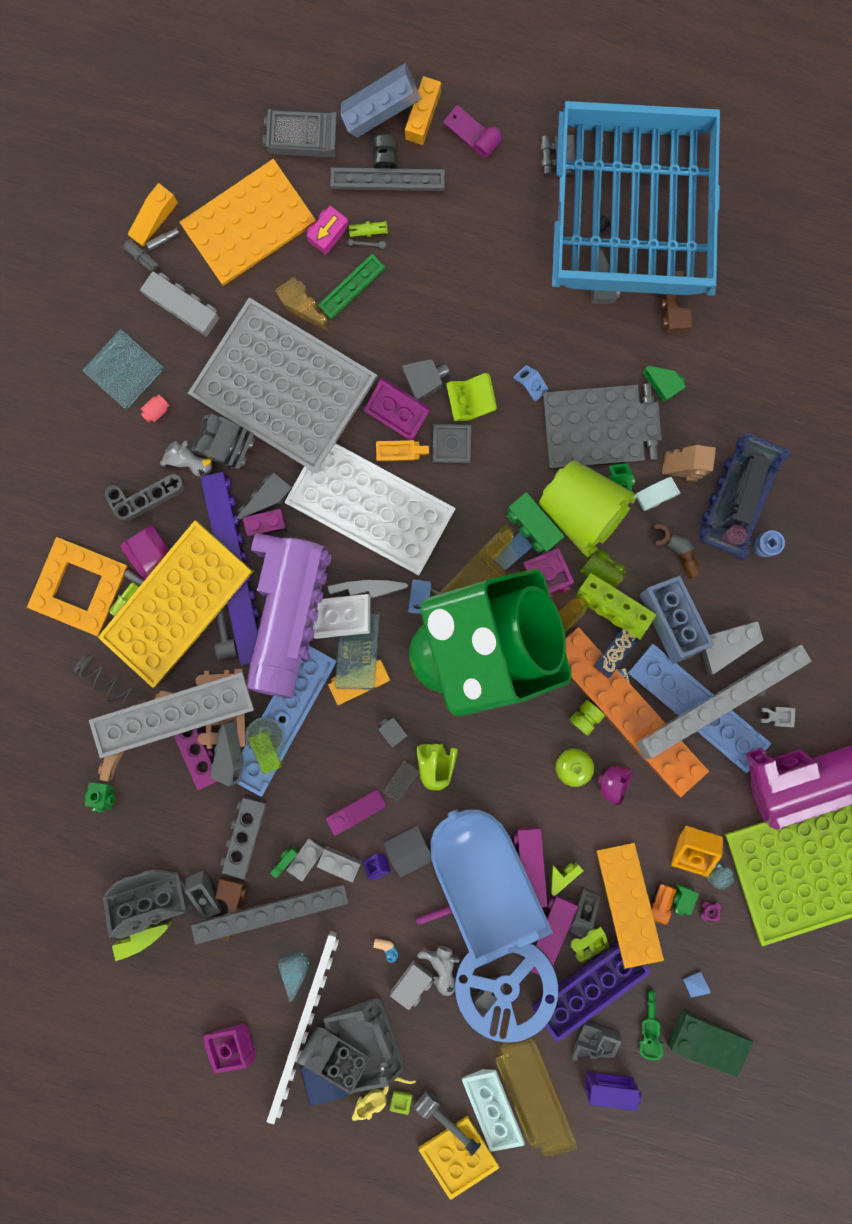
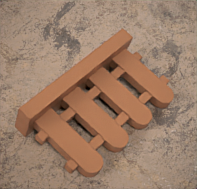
M235 669L234 674H229V670H224V674L209 675V671H204V675H199L196 678V684L198 686L243 671L242 669ZM244 714L206 725V733L198 736V742L201 745H207V749H211L212 745L217 744L219 739L218 732L211 733V725H222L234 720L240 747H245Z

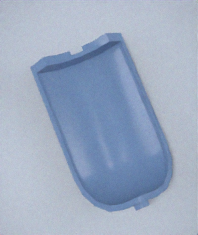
M454 810L448 813V818L443 820L434 830L431 840V859L476 968L552 934L553 932L511 838L503 825L492 815L481 810H465L462 812Z

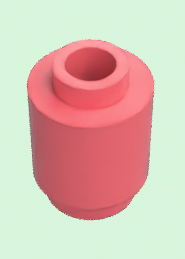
M158 394L156 397L153 396L141 408L143 411L141 415L147 422L153 421L155 423L167 411L166 408L169 407V404Z

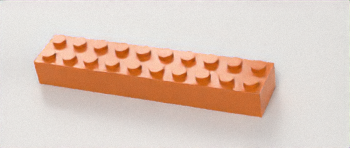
M576 627L565 637L566 655L571 669V680L644 759L635 742L666 723L617 669L610 678H606L593 667L602 655V652L579 627ZM682 741L653 758L644 759L675 795L680 798L709 772Z

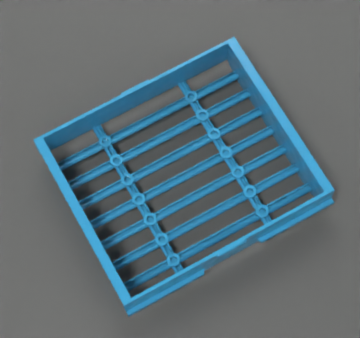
M565 101L563 112H559L556 175L560 177L558 221L554 223L552 287H560L562 285L572 289L677 295L707 292V295L715 296L717 225L720 202V186L718 185L720 110ZM567 125L577 129L575 161H566ZM584 130L596 131L594 162H584L583 160ZM603 131L614 132L613 163H603L602 161ZM622 132L633 133L632 165L622 164L621 162ZM710 132L709 169L698 168V135ZM641 133L652 134L651 166L641 165L640 163ZM660 134L671 135L670 167L660 166L659 164ZM679 135L690 136L689 168L678 166ZM566 169H575L572 237L563 236ZM583 170L594 171L592 238L580 236ZM602 171L613 172L611 239H601L599 237ZM621 172L632 173L630 240L619 239ZM640 173L651 174L649 241L638 240ZM659 174L670 175L668 242H658ZM678 175L689 176L687 243H677ZM697 176L709 177L707 244H697L695 242ZM563 244L572 245L571 271L562 270ZM580 245L591 246L590 272L579 271ZM599 246L610 247V273L598 272ZM618 247L630 248L629 274L617 273ZM637 249H649L648 275L637 274ZM656 250H668L667 276L656 275ZM676 251H687V277L675 276ZM695 252H707V278L694 277Z

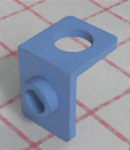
M527 365L513 377L515 381L524 385L534 401H537L544 392L548 391V387L538 371ZM529 372L526 377L521 378L522 374Z
M412 580L408 612L421 614L420 609L414 607H421L422 602L430 597V581Z

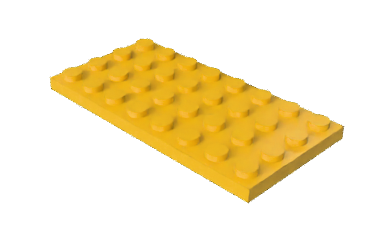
M194 521L98 638L152 688H156L254 571L198 521Z

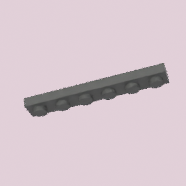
M331 168L330 187L331 189L444 191L445 169Z

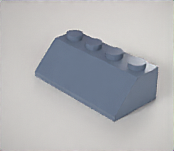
M404 63L341 102V117L350 134L358 138L421 100L407 64Z
M680 576L651 586L639 595L644 606L657 614L652 623L672 664L690 658L714 645Z

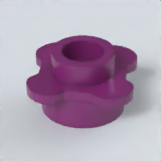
M707 901L703 902L701 918L704 921L718 922L720 920L721 905L719 903L710 904Z

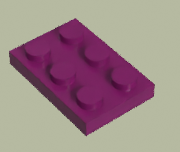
M385 378L380 379L364 409L365 412L409 440H414L431 410L430 407Z

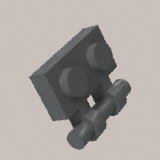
M567 135L566 161H575L574 135ZM542 136L540 147L541 152H543V160L541 162L544 175L546 176L552 174L551 169L556 168L557 171L558 136L554 138L555 143H550L549 136ZM550 152H555L556 160L551 159ZM566 169L565 175H575V169Z

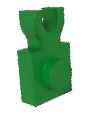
M295 846L291 850L287 848L280 856L282 860L270 874L277 878L297 856L299 850Z

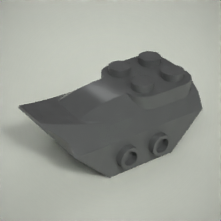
M154 869L116 881L103 896L109 938H124L142 932L151 924H158L162 920L186 913L194 907L185 893L186 882L180 878L179 873Z

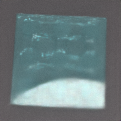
M120 329L82 371L127 410L164 367Z

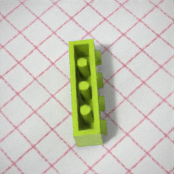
M590 573L575 597L581 604L588 606L598 615L607 618L614 625L621 627L631 636L638 639L642 638L657 615L592 573Z

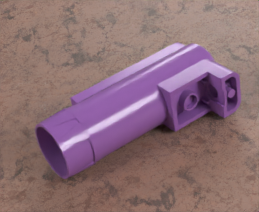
M256 533L251 551L257 553V557L260 559H264L257 591L266 598L246 685L248 690L292 699L297 677L299 676L300 663L305 664V660H308L310 656V648L308 646L309 642L314 638L313 624L318 620L319 611L317 606L323 598L321 589L322 584L325 585L327 580V573L325 571L326 566L330 565L331 555L325 546L297 538H279Z

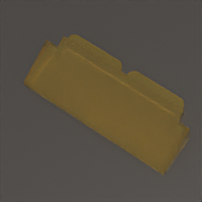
M530 1037L522 1041L506 1042L499 1047L502 1054L496 1058V1063L508 1093L514 1102L515 1110L532 1149L540 1148L544 1157L576 1150L578 1146L534 1038Z

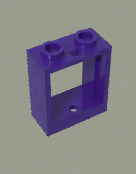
M587 1071L585 1093L590 1105L637 1111L638 1104H641L642 1093L639 1091L633 1077Z

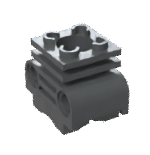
M210 413L204 416L201 423L200 432L203 435H199L194 440L190 450L204 458L211 459V461L229 466L230 469H239L246 462L247 457L245 454L247 449H251L255 439L252 437L254 433L247 432L244 428L239 429L240 426L236 423Z

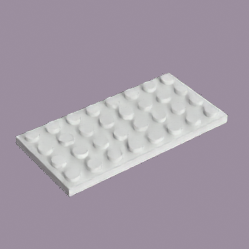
M336 443L317 473L304 466L285 501L287 505L418 576L456 509Z

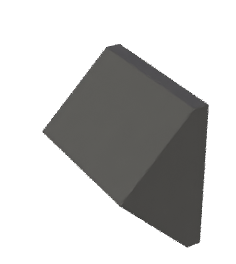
M418 825L384 842L390 861L400 877L432 862L431 851Z

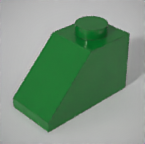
M648 366L642 372L663 403L686 387L684 385V378L677 374L676 371Z

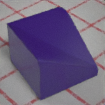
M376 853L363 861L368 879L378 880L391 872L385 854Z

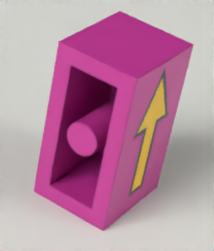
M331 206L320 213L319 220L315 225L312 224L308 228L306 235L308 242L325 255L349 227L348 219Z

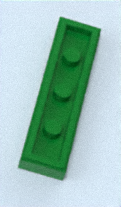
M372 253L318 304V308L332 320L386 269L385 266Z

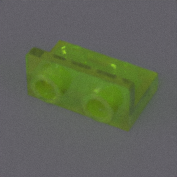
M599 550L593 553L580 571L587 577L592 573L615 589L627 573L620 563L613 562L609 559L610 557L607 553Z

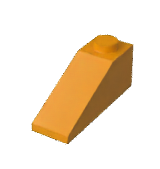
M158 183L146 198L128 236L144 247L178 204L174 194Z

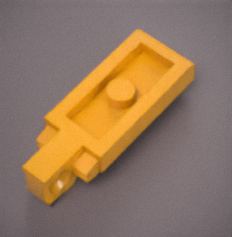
M414 440L376 442L377 461H413L420 459V455H429V446H419V442Z

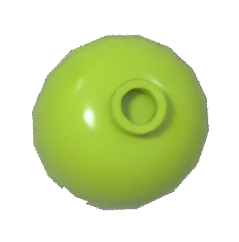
M571 748L561 753L556 761L555 770L558 778L564 784L570 787H579L591 780L594 774V763L587 752Z

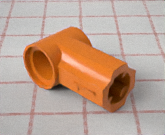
M659 884L654 902L650 904L654 922L665 926L668 924L671 916L670 908L677 891L675 888Z

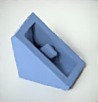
M519 533L495 553L492 558L505 571L532 546Z

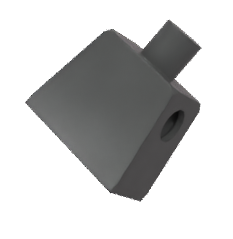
M432 359L402 366V371L412 395L419 401L441 389L442 381L440 378L450 374L446 364L435 367Z

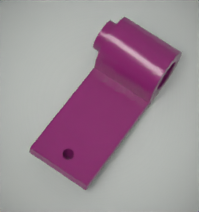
M456 105L443 121L445 126L484 158H488L502 141L499 129L496 127H487L485 129L459 105Z

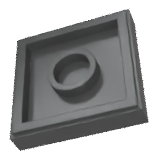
M433 424V463L470 464L471 425Z

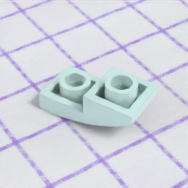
M669 477L638 492L636 495L643 511H646L678 496L680 491L672 477Z

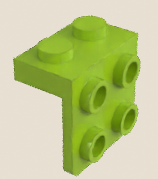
M488 373L481 374L467 381H451L446 383L454 421H470L496 410L497 406L493 387Z

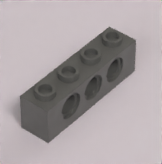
M249 796L243 797V800L239 799L236 808L239 814L237 818H234L231 829L234 830L233 835L228 838L226 848H228L227 856H223L220 867H223V874L241 879L246 878L267 807V801ZM245 813H250L253 816L252 822L249 823L244 820ZM239 832H245L248 840H240ZM240 851L242 859H235L233 852Z

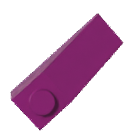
M379 789L327 815L325 819L335 836L380 811L387 805Z

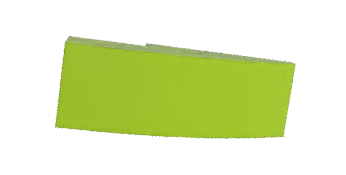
M171 920L149 925L146 930L130 935L128 939L117 941L112 945L115 961L132 956L151 945L172 924Z

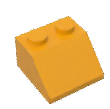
M685 826L679 836L671 866L708 877L722 857L723 837Z

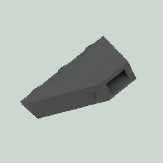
M275 473L271 476L267 475L262 482L263 486L260 490L256 489L250 496L251 501L239 509L237 518L243 521L244 517L260 514L281 505L288 497L292 487Z
M234 720L223 723L219 728V739L215 747V757L211 765L210 776L211 779L229 787L240 782L244 766Z

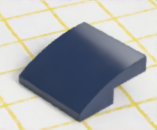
M300 1067L310 1106L349 1095V1093L305 1067Z

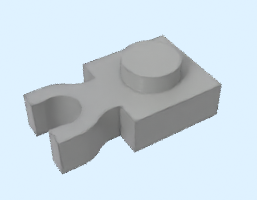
M774 706V711L768 708H761L760 711L767 712L768 717L766 719L760 718V722L769 723L773 721V726L794 727L796 708Z

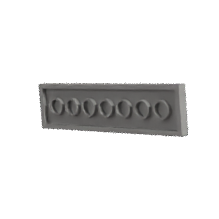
M241 672L90 719L89 724L99 757L103 758L253 711L254 707L244 674Z

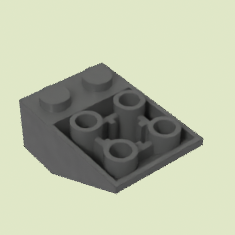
M316 1026L297 1063L345 1092L352 1094L370 1057L327 1030Z

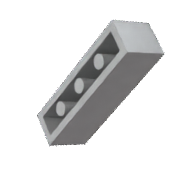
M152 271L140 289L143 295L207 337L219 320L216 314L217 310L209 304L205 306L200 303L201 300L194 294H186L184 292L185 289L179 284L175 283L173 285L168 282L170 279L164 274L159 273L158 275Z

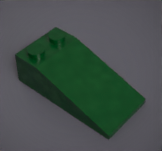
M683 1008L667 1044L671 1051L738 1078L753 1045V1041Z

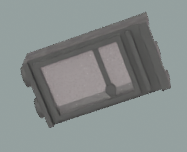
M268 109V115L264 116V128H267V134L263 135V147H266L268 154L336 157L337 113L275 111Z

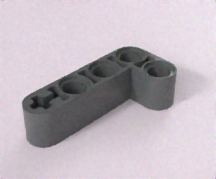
M172 474L130 497L120 487L115 485L109 486L105 491V497L117 518L131 521L182 493L186 484L181 477ZM174 480H176V481L178 482V483H177V486H178V487H176V488L173 487V485H174L173 481H174ZM162 489V496L155 498V491ZM118 490L120 493L119 497L113 500L112 494ZM141 498L146 500L143 507L138 506V501ZM124 507H128L129 512L123 517L121 511Z

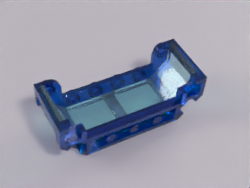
M749 433L739 437L734 452L730 458L726 459L723 466L725 469L723 476L720 475L716 482V486H718L716 493L713 492L709 499L711 505L709 510H706L702 516L701 521L704 522L698 535L700 537L699 543L711 545L734 555L735 558L740 560L747 559L750 551L747 547L751 544L750 538L776 475L782 468L783 460H787L791 452ZM752 453H760L765 455L766 458L771 459L751 525L745 524L744 528L741 529V533L722 528V523L726 520V511L741 464Z

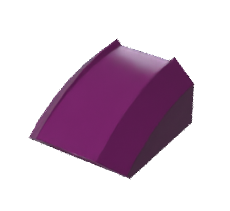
M155 526L145 528L127 541H124L120 546L144 580L170 551Z
M239 1024L203 1035V1043L214 1074L247 1068L255 1061L256 1050L251 1040L249 1028L246 1025Z

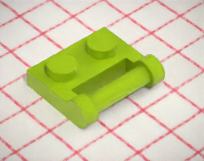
M600 927L599 929L589 931L587 936L581 940L574 939L571 942V947L576 952L577 961L584 963L608 948L609 944L604 931Z

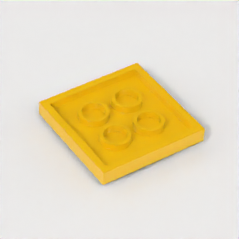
M468 1115L455 1123V1125L467 1137L473 1138L477 1143H481L473 1156H470V1152L465 1149V1145L448 1129L419 1147V1152L450 1200L499 1169L498 1162Z

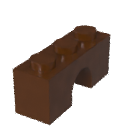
M687 270L675 271V276L687 277ZM663 294L660 300L661 309H664L662 327L665 328L666 334L689 332L692 328L691 308L684 309L677 306L675 302L677 294Z
M222 876L219 880L215 899L226 902L228 906L227 914L241 911L240 901L245 898L247 887H244L245 881ZM216 914V915H214V916H211V918L218 917V916H222V915ZM236 934L218 938V940L229 942L232 936L235 937Z

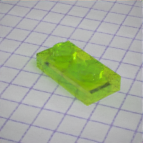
M268 731L248 738L263 774L282 767Z

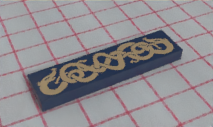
M621 628L593 667L606 678H610L635 645L638 638L631 636Z

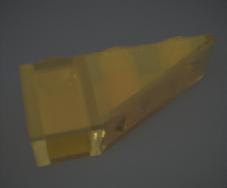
M293 277L275 289L277 296L287 311L324 331L327 330L325 324L328 322L322 312H317L315 309L317 305L313 298L306 296L304 292L307 290L301 281L297 282Z

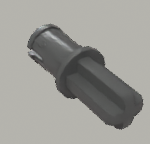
M131 239L126 241L123 249L150 272L155 271L158 264L147 254V251L145 249L142 250Z

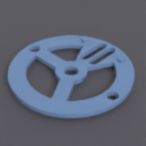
M532 943L514 951V953L524 956L525 959L511 975H502L496 980L473 975L476 966L470 952H468L460 964L455 983L457 1003L465 1020L481 1035L499 1042H518L537 1034L551 1019L558 999L557 977L549 959ZM535 966L543 983L542 1002L537 1012L529 1020L517 1025L511 1002L519 995V983ZM466 975L468 981L461 983L459 976ZM504 983L511 985L512 992L510 994L502 993L501 986ZM470 987L494 992L497 998L484 1017L479 1013L472 1001ZM550 994L554 996L555 1000L553 1003H548L545 997ZM499 1006L501 1014L497 1034L492 1036L490 1028L494 1007ZM508 1008L511 1014L507 1036L501 1038L499 1033L504 1009Z

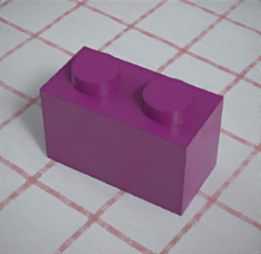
M281 509L243 518L246 534L250 539L254 538L256 533L268 535L287 530L284 513Z

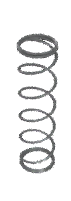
M91 654L85 655L77 663L73 672L75 674L79 673V677L81 679L88 678L96 672H98L93 683L94 690L103 689L113 682L107 694L108 702L115 701L128 692L122 703V710L127 697L132 691V688L128 689L119 697L113 700H109V694L118 677H115L113 680H111L103 687L96 689L95 683L100 672L104 668V665H102L100 668H98L90 675L86 677H81V671L89 664V662L92 659Z

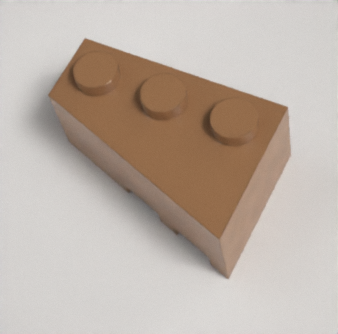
M694 445L683 448V452H680L679 449L674 450V453L667 451L664 455L662 474L685 477L686 481L697 482L698 479H702L713 471L716 448Z

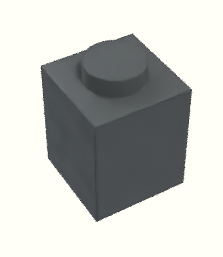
M386 717L379 723L381 727L378 730L392 748L408 736L395 717L391 719Z

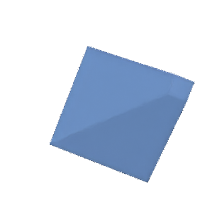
M701 971L683 978L690 997L711 993Z

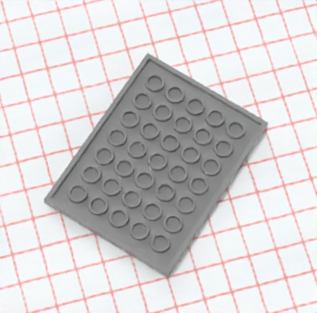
M248 298L188 394L248 432L254 433L256 437L314 473H317L378 376L263 305Z

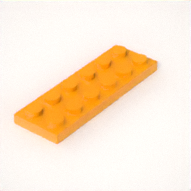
M635 843L596 851L624 969L664 961Z

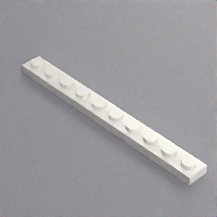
M330 930L267 1119L268 1123L274 1124L276 1118L280 1119L284 1107L280 1105L282 1099H287L290 1090L287 1084L289 1080L293 1081L296 1072L293 1066L302 1053L299 1050L300 1044H305L309 1032H306L305 1029L307 1024H312L315 1014L311 1013L313 1006H318L321 995L317 993L319 987L324 988L327 977L323 975L325 969H330L333 958L330 957L332 950L336 951L339 939H336L337 932Z

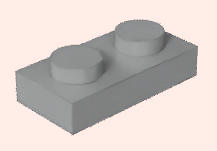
M309 838L286 871L300 881H303L325 848Z

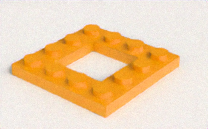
M56 537L27 608L99 636L109 615L108 610L114 603L124 579L123 575L129 566ZM68 563L102 576L88 611L54 597Z

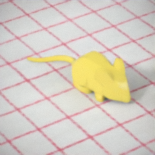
M397 1077L394 1080L407 1084H412L416 1082L415 1080L407 1081L399 1077ZM389 1086L384 1087L382 1091L379 1088L372 1089L364 1098L360 1096L356 1103L352 1120H364L366 1118L369 1120L373 1113L380 1112L386 1105L385 1095L389 1090Z

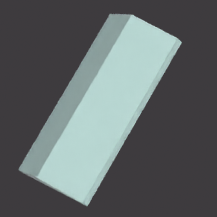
M482 1069L463 1077V1084L490 1151L524 1146L523 1136L497 1071Z

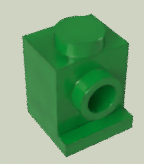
M677 883L675 887L678 888V892H676L672 902L673 912L684 916V914L691 916L699 893L694 889Z

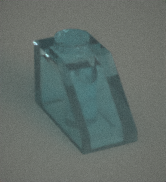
M302 952L282 958L278 963L289 1002L293 1001L306 977L307 969H309L308 959L303 957Z

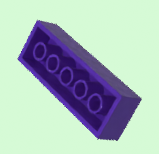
M616 941L558 984L556 1008L545 1026L556 1043H558L650 975L651 971L646 965L624 969L619 944ZM550 994L545 997L548 1003H553L555 1000L554 996ZM543 996L532 1004L535 1013L540 1007Z

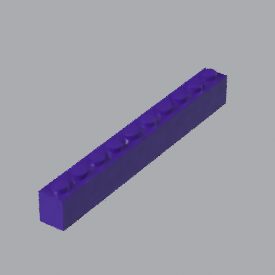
M224 472L202 476L201 482L213 536L244 563L248 562L246 551H242L241 546L244 543L241 532H238L237 525H240V521L237 518L238 514H234L233 506H236L234 495H230L229 488L232 487L230 477L226 476ZM251 575L227 603L241 665L251 663L260 627L257 618H260L258 607H254L253 602L256 599L255 591L253 588H250L249 581H252Z

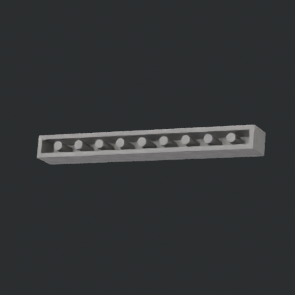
M802 645L793 647L637 740L635 743L644 759L653 758L812 661Z

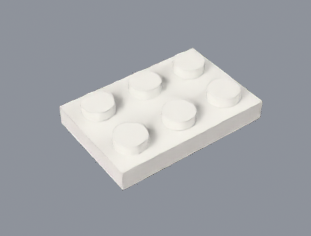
M368 594L322 599L321 603H318V620L313 624L315 639L370 633V596Z

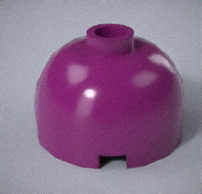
M617 765L607 769L605 774L601 773L598 785H601V794L607 801L619 806L622 805L625 799L622 794L624 795L625 791H628L631 781V768Z

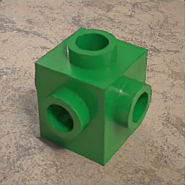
M628 463L609 466V477L607 478L632 491V485H635L634 474L631 473Z
M89 783L88 791L85 794V806L91 807L93 812L103 813L104 809L111 810L115 802V787L107 784Z

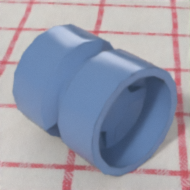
M775 530L761 533L753 541L754 552L761 557L779 554L785 546L783 535Z

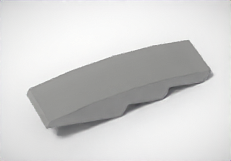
M362 580L327 587L331 595L349 590L350 596L369 592L371 598H376L407 589L408 585L407 583L388 580Z

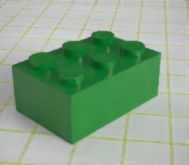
M527 492L510 505L506 511L508 520L513 525L516 523L519 526L520 534L525 539L529 538L533 544L531 546L538 554L540 552L545 554L565 537Z

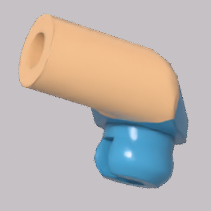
M375 938L373 948L384 950L387 961L395 962L398 957V951L391 941Z

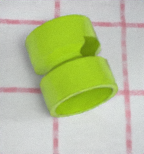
M586 699L579 707L580 712H575L569 720L588 736L594 730V724H599L605 715Z

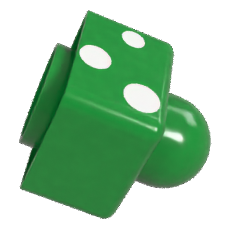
M539 569L488 579L428 597L422 602L420 612L424 624L412 638L409 648L410 666L415 677L423 686L443 694L447 709L452 715L460 717L522 703L570 683L571 669L566 655L563 623L550 597L545 577Z

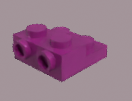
M559 548L523 563L526 571L539 569L543 573L551 598L554 597L553 593L559 590L561 594L571 590L570 586L574 584Z

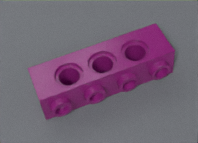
M200 727L193 729L191 736H187L185 732L174 735L197 790L218 782L210 778L211 765L215 757L212 748L207 749V745H201L198 742V736L205 733L203 729L200 730ZM194 743L198 744L201 748L199 754L194 753L192 750ZM201 761H205L208 764L207 771L200 769Z

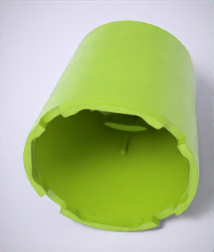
M573 460L564 468H561L556 473L554 480L546 486L539 501V507L579 550L589 557L597 550L595 546L599 542L603 544L630 510L628 504L630 502L633 504L637 495L582 463Z

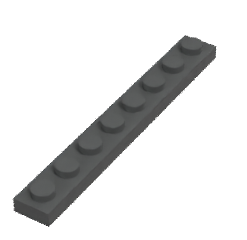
M339 884L191 923V929L196 945L348 904L344 884Z

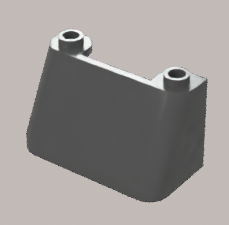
M379 998L362 1002L332 1013L324 1018L325 1027L328 1032L332 1034L338 1033L341 1040L370 1057L352 1093L388 1087L402 1073L404 1068L403 1059L384 1005Z

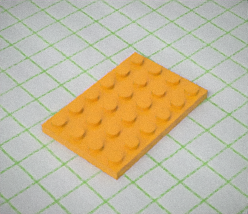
M272 159L180 221V224L224 286L306 231L312 224H316V220L275 160Z

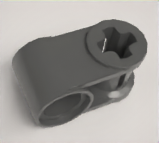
M503 984L501 986V991L505 994V988ZM481 990L473 999V1003L476 1009L486 1015L497 998L494 992Z

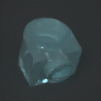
M718 863L708 876V880L715 888L723 890L734 882L732 878L734 874L727 866L723 868Z

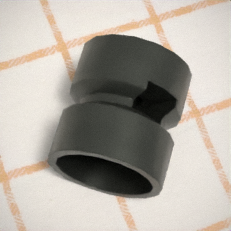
M378 135L374 137L373 151L375 153L373 154V167L396 169L397 138L392 135Z

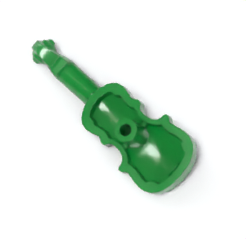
M650 989L646 992L648 995V1018L642 1022L644 1039L639 1042L641 1044L640 1054L648 1060H659L664 1054V1043L659 1039L661 1023L655 1016L656 1003L654 997L656 992Z

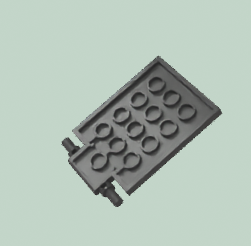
M643 384V403L639 402L638 385L544 392L543 405L549 469L564 468L573 460L585 466L641 462L645 460L643 442H647V447H649L650 460H657L658 441H661L662 438L658 402H654L651 384Z

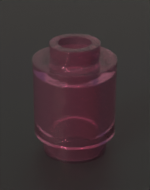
M734 525L724 532L723 542L729 548H736L745 542L747 532L742 526Z

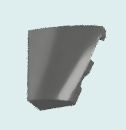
M586 1021L582 1024L571 1056L572 1060L576 1061L578 1060L577 1057L590 1056V1059L615 1057L622 1042L620 1032Z

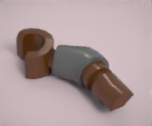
M653 525L651 527L653 530L661 529L664 532L663 539L660 541L655 540L654 544L663 545L667 543L669 548L676 551L677 555H680L681 560L684 559L685 561L683 565L688 578L700 575L697 559L693 558V555H695L693 549L695 548L690 539L675 533L670 535V531L665 525Z

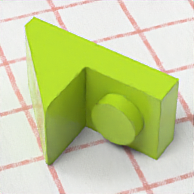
M577 862L568 864L563 869V874L551 863L550 891L553 896L557 895L583 872Z

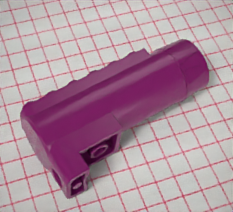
M852 745L811 758L802 749L775 758L768 757L762 747L746 753L752 778V793L762 819L771 828L779 830L787 825L801 823L805 819L819 817L823 813L837 811L841 807L852 805Z

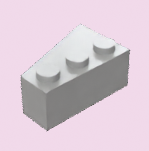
M750 622L709 634L714 645L701 652L707 674H715L762 642L763 637L759 623Z

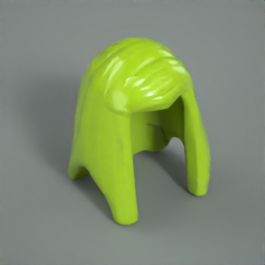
M422 744L417 746L420 779L427 789L440 791L448 786L457 758V748H451L450 755H448L443 744Z

